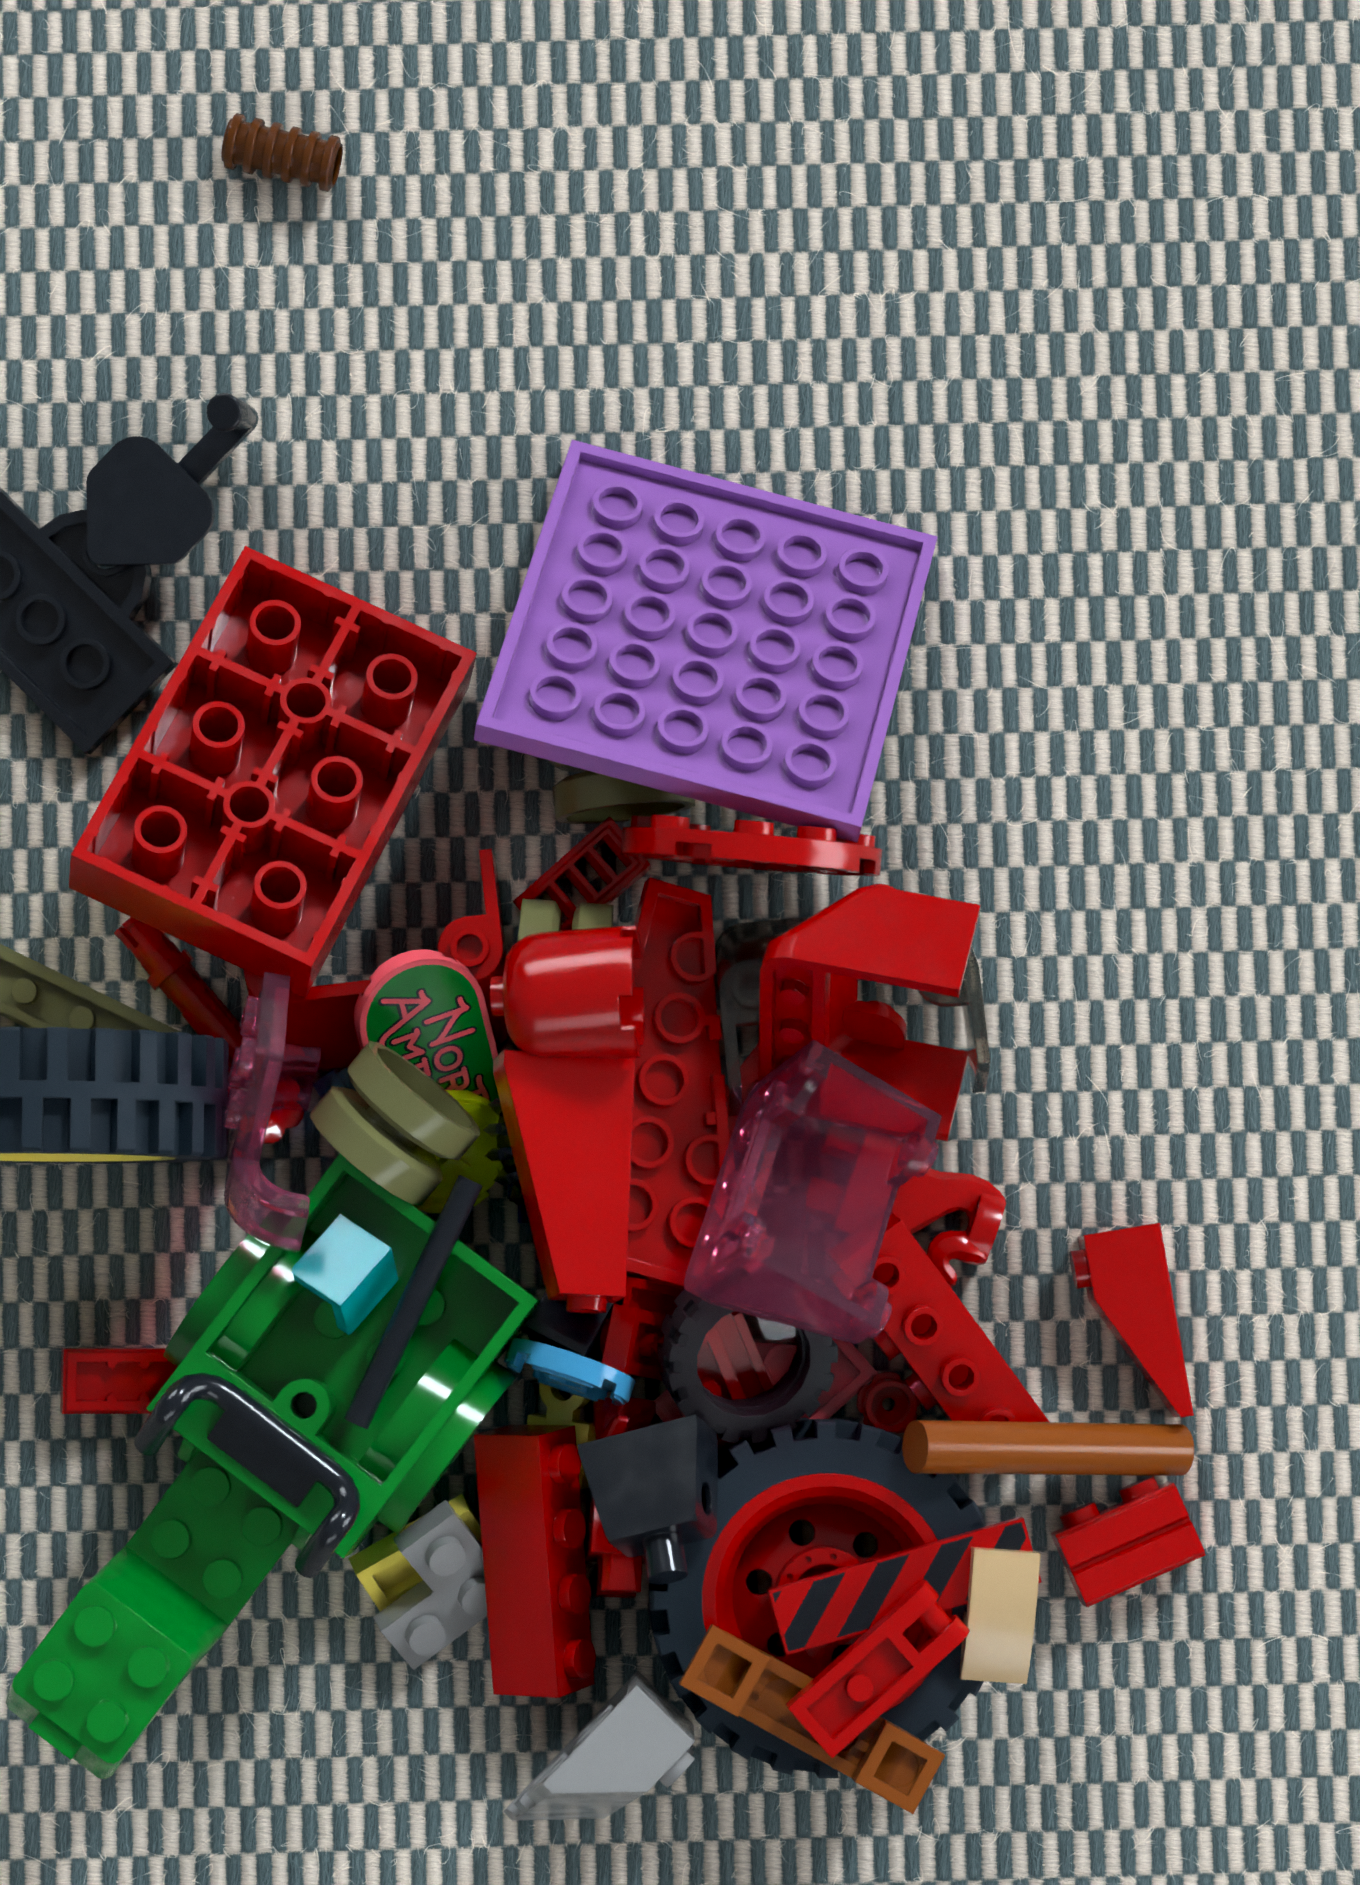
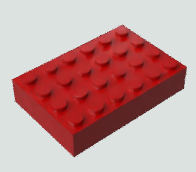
M245 546L72 851L69 888L306 998L469 688L477 653Z

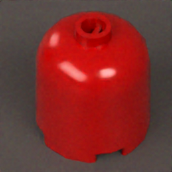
M637 925L539 932L525 936L512 946L505 959L503 976L491 977L490 1003L493 1017H505L507 1032L518 1049L529 1055L541 1058L632 1059L641 1057L640 1046L644 1045L645 994L644 987H633V960L642 959L640 935Z

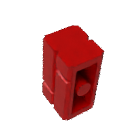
M1149 1476L1118 1490L1122 1498L1120 1503L1099 1511L1095 1501L1059 1516L1063 1528L1052 1532L1051 1536L1083 1606L1090 1607L1206 1555L1174 1483L1167 1481L1158 1485L1155 1477Z

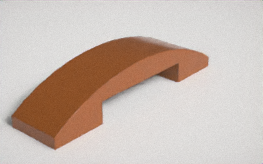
M713 1624L709 1626L681 1677L679 1685L731 1714L748 1720L847 1775L857 1784L914 1814L945 1757L943 1752L879 1716L835 1757L831 1758L785 1705L814 1678Z

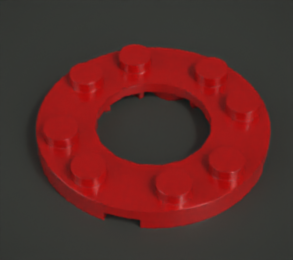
M651 815V817L631 816V826L622 829L620 854L639 857V854H643V858L707 866L873 877L880 876L882 849L875 847L876 836L860 834L856 843L836 837L837 829L797 826L795 838L774 836V823L735 820L733 832L711 831V826L690 824V818Z

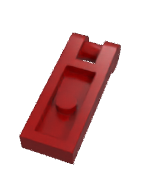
M922 1580L909 1589L890 1611L785 1704L831 1758L835 1757L968 1636L970 1629L957 1615L949 1617L936 1602L939 1594L927 1580ZM916 1620L930 1634L927 1640L917 1649L902 1634Z

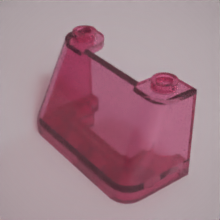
M814 1039L763 1077L744 1101L738 1114L685 1275L684 1289L715 1306L856 1344L868 1337L875 1338L887 1324L892 1311L891 1303L887 1302L889 1295L888 1287L873 1279L872 1275L895 1197L901 1185L909 1181L913 1176L917 1178L924 1176L933 1165L939 1150L938 1144L934 1141L942 1116Z

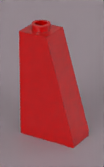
M504 1049L494 1059L493 1075L548 1299L566 1300V1311L606 1313L607 1303H615L626 1297L635 1059L541 1058L529 1055L524 1051Z

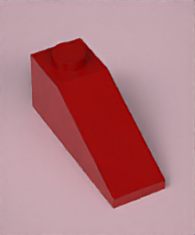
M1160 1223L1077 1237L1079 1250H1073L1069 1253L1075 1288H1086L1088 1301L1173 1417L1194 1416Z

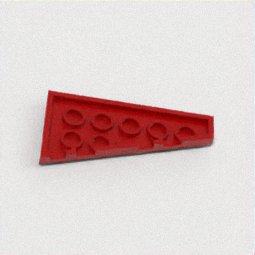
M650 877L644 882L634 925H637L640 935L642 959L633 960V987H644L645 1029L644 1045L640 1046L641 1057L633 1058L635 1059L627 1275L680 1290L686 1288L690 1292L700 1284L697 1278L711 1270L715 1274L726 1271L725 1265L735 1263L734 1245L737 1244L735 1219H732L729 1177L732 1176L725 1076L721 1074L719 1041L722 1039L720 1015H717L714 974L717 973L712 901L711 895Z

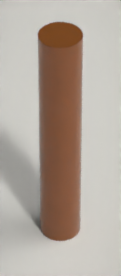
M913 1420L905 1429L902 1452L906 1467L914 1474L1183 1476L1190 1470L1193 1463L1194 1441L1191 1432L1183 1424Z

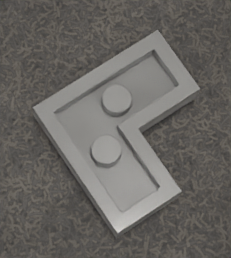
M447 1500L441 1502L393 1538L402 1555L423 1580L373 1617L382 1634L413 1670L487 1616L482 1544Z

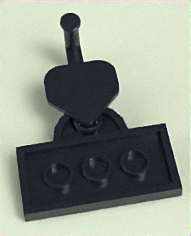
M220 393L210 399L206 413L213 427L179 463L160 445L145 437L132 436L115 444L91 469L87 476V510L58 515L43 527H40L0 487V669L86 754H92L178 665L134 619L148 598L152 576L150 565H171L182 561L210 531L215 517L214 505L209 494L200 485L258 424L259 418L256 410L232 394ZM98 565H101V566H104V567H113V568L101 569L100 567H98Z

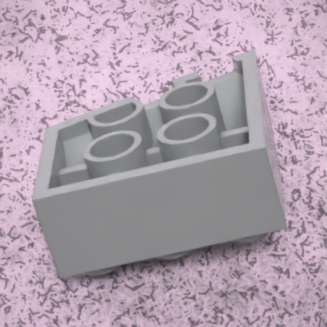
M637 1671L503 1812L512 1821L604 1819L647 1793L658 1780L668 1788L684 1773L695 1759L692 1756L694 1754L692 1750L693 1744L695 1743L694 1725Z

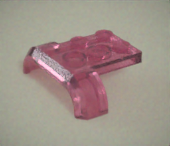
M264 972L259 997L246 996L240 1026V1035H243L240 1048L235 1047L230 1067L228 1086L237 1087L238 1089H230L224 1120V1128L231 1129L224 1201L226 1209L234 1222L253 1238L277 1249L299 1252L309 1215L310 1198L307 1195L283 1190L271 1183L263 1175L259 1160L271 1111L282 1109L307 1111L309 1109L311 1093L321 1058V1047L285 1044L291 976Z

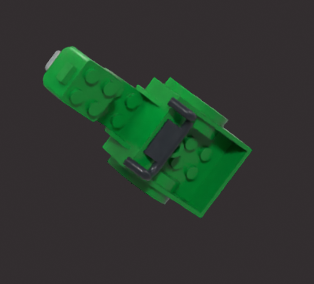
M341 1154L337 1156L298 1209H295L285 1201H281L258 1222L216 1273L172 1336L163 1357L174 1364L177 1369L146 1408L151 1413L134 1439V1445L144 1455H155L173 1429L184 1437L177 1457L187 1463V1465L126 1546L79 1591L14 1677L8 1691L6 1704L10 1711L29 1724L28 1728L70 1760L74 1759L98 1778L107 1779L115 1773L155 1716L193 1668L225 1633L291 1544L301 1550L295 1561L297 1572L306 1578H314L322 1570L333 1552L343 1559L355 1552L378 1520L397 1535L401 1533L408 1524L407 1521L415 1509L445 1474L472 1438L493 1405L518 1378L500 1364L498 1360L509 1347L511 1340L518 1335L530 1319L540 1300L458 1239L369 1428L365 1429L344 1419L436 1221L415 1205L396 1197L375 1183ZM340 1214L392 1248L399 1279L350 1335L337 1328L332 1305L295 1281L292 1274L293 1266Z

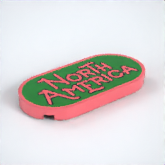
M428 949L407 951L382 963L369 977L371 983L365 989L363 996L359 993L354 1006V1027L360 1050L369 1041L378 1042L413 1063L445 1090H468L488 1099L490 1102L495 1098H499L493 1075L494 1059L498 1056L482 989L469 969L458 960L455 961L453 958L445 957L442 952Z

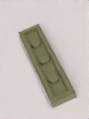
M0 944L1 1016L26 1028H110L115 1030L180 1032Z

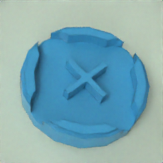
M513 1338L504 1362L507 1363L506 1366L517 1373H521L525 1362L534 1369L532 1377L537 1378L538 1382L589 1400H605L608 1391L612 1392L610 1396L612 1399L611 1403L616 1406H622L629 1402L636 1382L629 1375L593 1359L527 1339Z

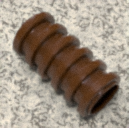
M236 113L229 120L226 127L221 158L224 167L229 170H234L237 165L243 167V172L252 175L257 169L261 170L264 178L272 179L275 174H279L283 182L291 183L296 178L300 180V185L309 188L314 182L319 184L321 191L329 192L331 187H334L339 175L343 144H341L340 137L331 135L328 140H323L321 133L317 131H311L309 136L303 135V130L299 127L293 126L290 131H284V126L281 123L274 122L271 127H267L263 119L254 118L249 123L246 122V117L243 114Z

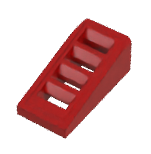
M609 816L521 893L513 903L521 912L523 899L537 900L546 892L553 901L557 902L561 911L568 918L562 925L561 930H572L573 914L577 907L556 884L559 880L566 876L586 899L587 903L610 904L651 870V865L646 858H643V854H639V857L620 854L622 830ZM604 843L608 845L626 867L618 876L596 851ZM584 859L607 884L599 893L576 867Z

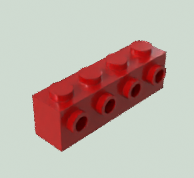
M886 1209L826 1255L838 1271L829 1281L852 1311L862 1304L873 1318L875 1323L866 1331L889 1361L897 1355L901 1356L913 1372L904 1379V1382L926 1411L937 1405L948 1421L1049 1422L902 1220L889 1209Z
M510 1424L474 1434L493 1694L560 1698L594 1685L593 1670L596 1662V1653L591 1643L589 1617L591 1588L586 1577L584 1551L586 1522L581 1511L579 1485L581 1460L576 1445L575 1425Z

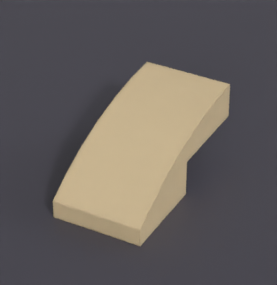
M971 1547L967 1612H964L963 1622L970 1629V1632L962 1641L959 1676L961 1680L1027 1684L1035 1627L1041 1553L1036 1551Z

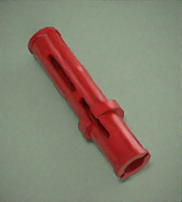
M130 917L114 932L116 937L132 952L144 970L149 974L150 977L146 981L155 991L159 988L163 991L198 1035L223 1038L229 1043L228 1072L234 1080L244 1077L251 1066L264 1060V1055L260 1052L259 1046L249 1037L232 1013L191 965L194 958L186 949L180 951L163 931L133 917Z

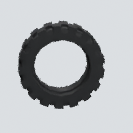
M743 1262L725 1265L726 1271L715 1274L711 1270L697 1278L700 1284L690 1292L685 1288L674 1300L677 1305L672 1315L666 1313L662 1321L660 1330L664 1334L663 1343H657V1360L663 1372H660L662 1381L685 1416L696 1414L723 1441L739 1443V1438H749L751 1443H761L769 1440L768 1434H771L770 1429L789 1424L791 1430H794L798 1427L795 1421L804 1414L810 1417L821 1404L817 1399L823 1390L829 1392L834 1380V1375L830 1370L831 1363H837L838 1346L832 1340V1334L835 1333L829 1316L824 1312L821 1304L796 1277L786 1271L779 1273L772 1265L765 1263H756L755 1268H747ZM761 1305L773 1307L784 1312L792 1320L796 1329L797 1350L789 1370L773 1388L752 1398L730 1400L713 1395L703 1386L697 1373V1355L706 1334L722 1317L742 1307Z

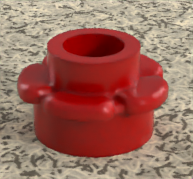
M881 1372L873 1376L872 1383L861 1387L857 1396V1409L860 1413H863V1423L865 1425L900 1434L905 1432L907 1425L911 1421L917 1419L916 1410L920 1402L897 1373ZM886 1398L894 1400V1407L890 1410H886L882 1406Z

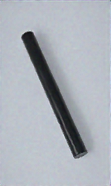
M458 1175L344 1419L365 1429L369 1428L483 1187L482 1185Z

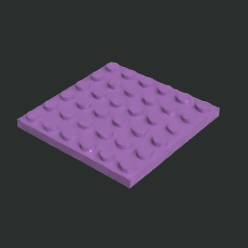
M572 440L476 722L474 740L796 827L812 826L837 829L836 837L857 843L938 537Z

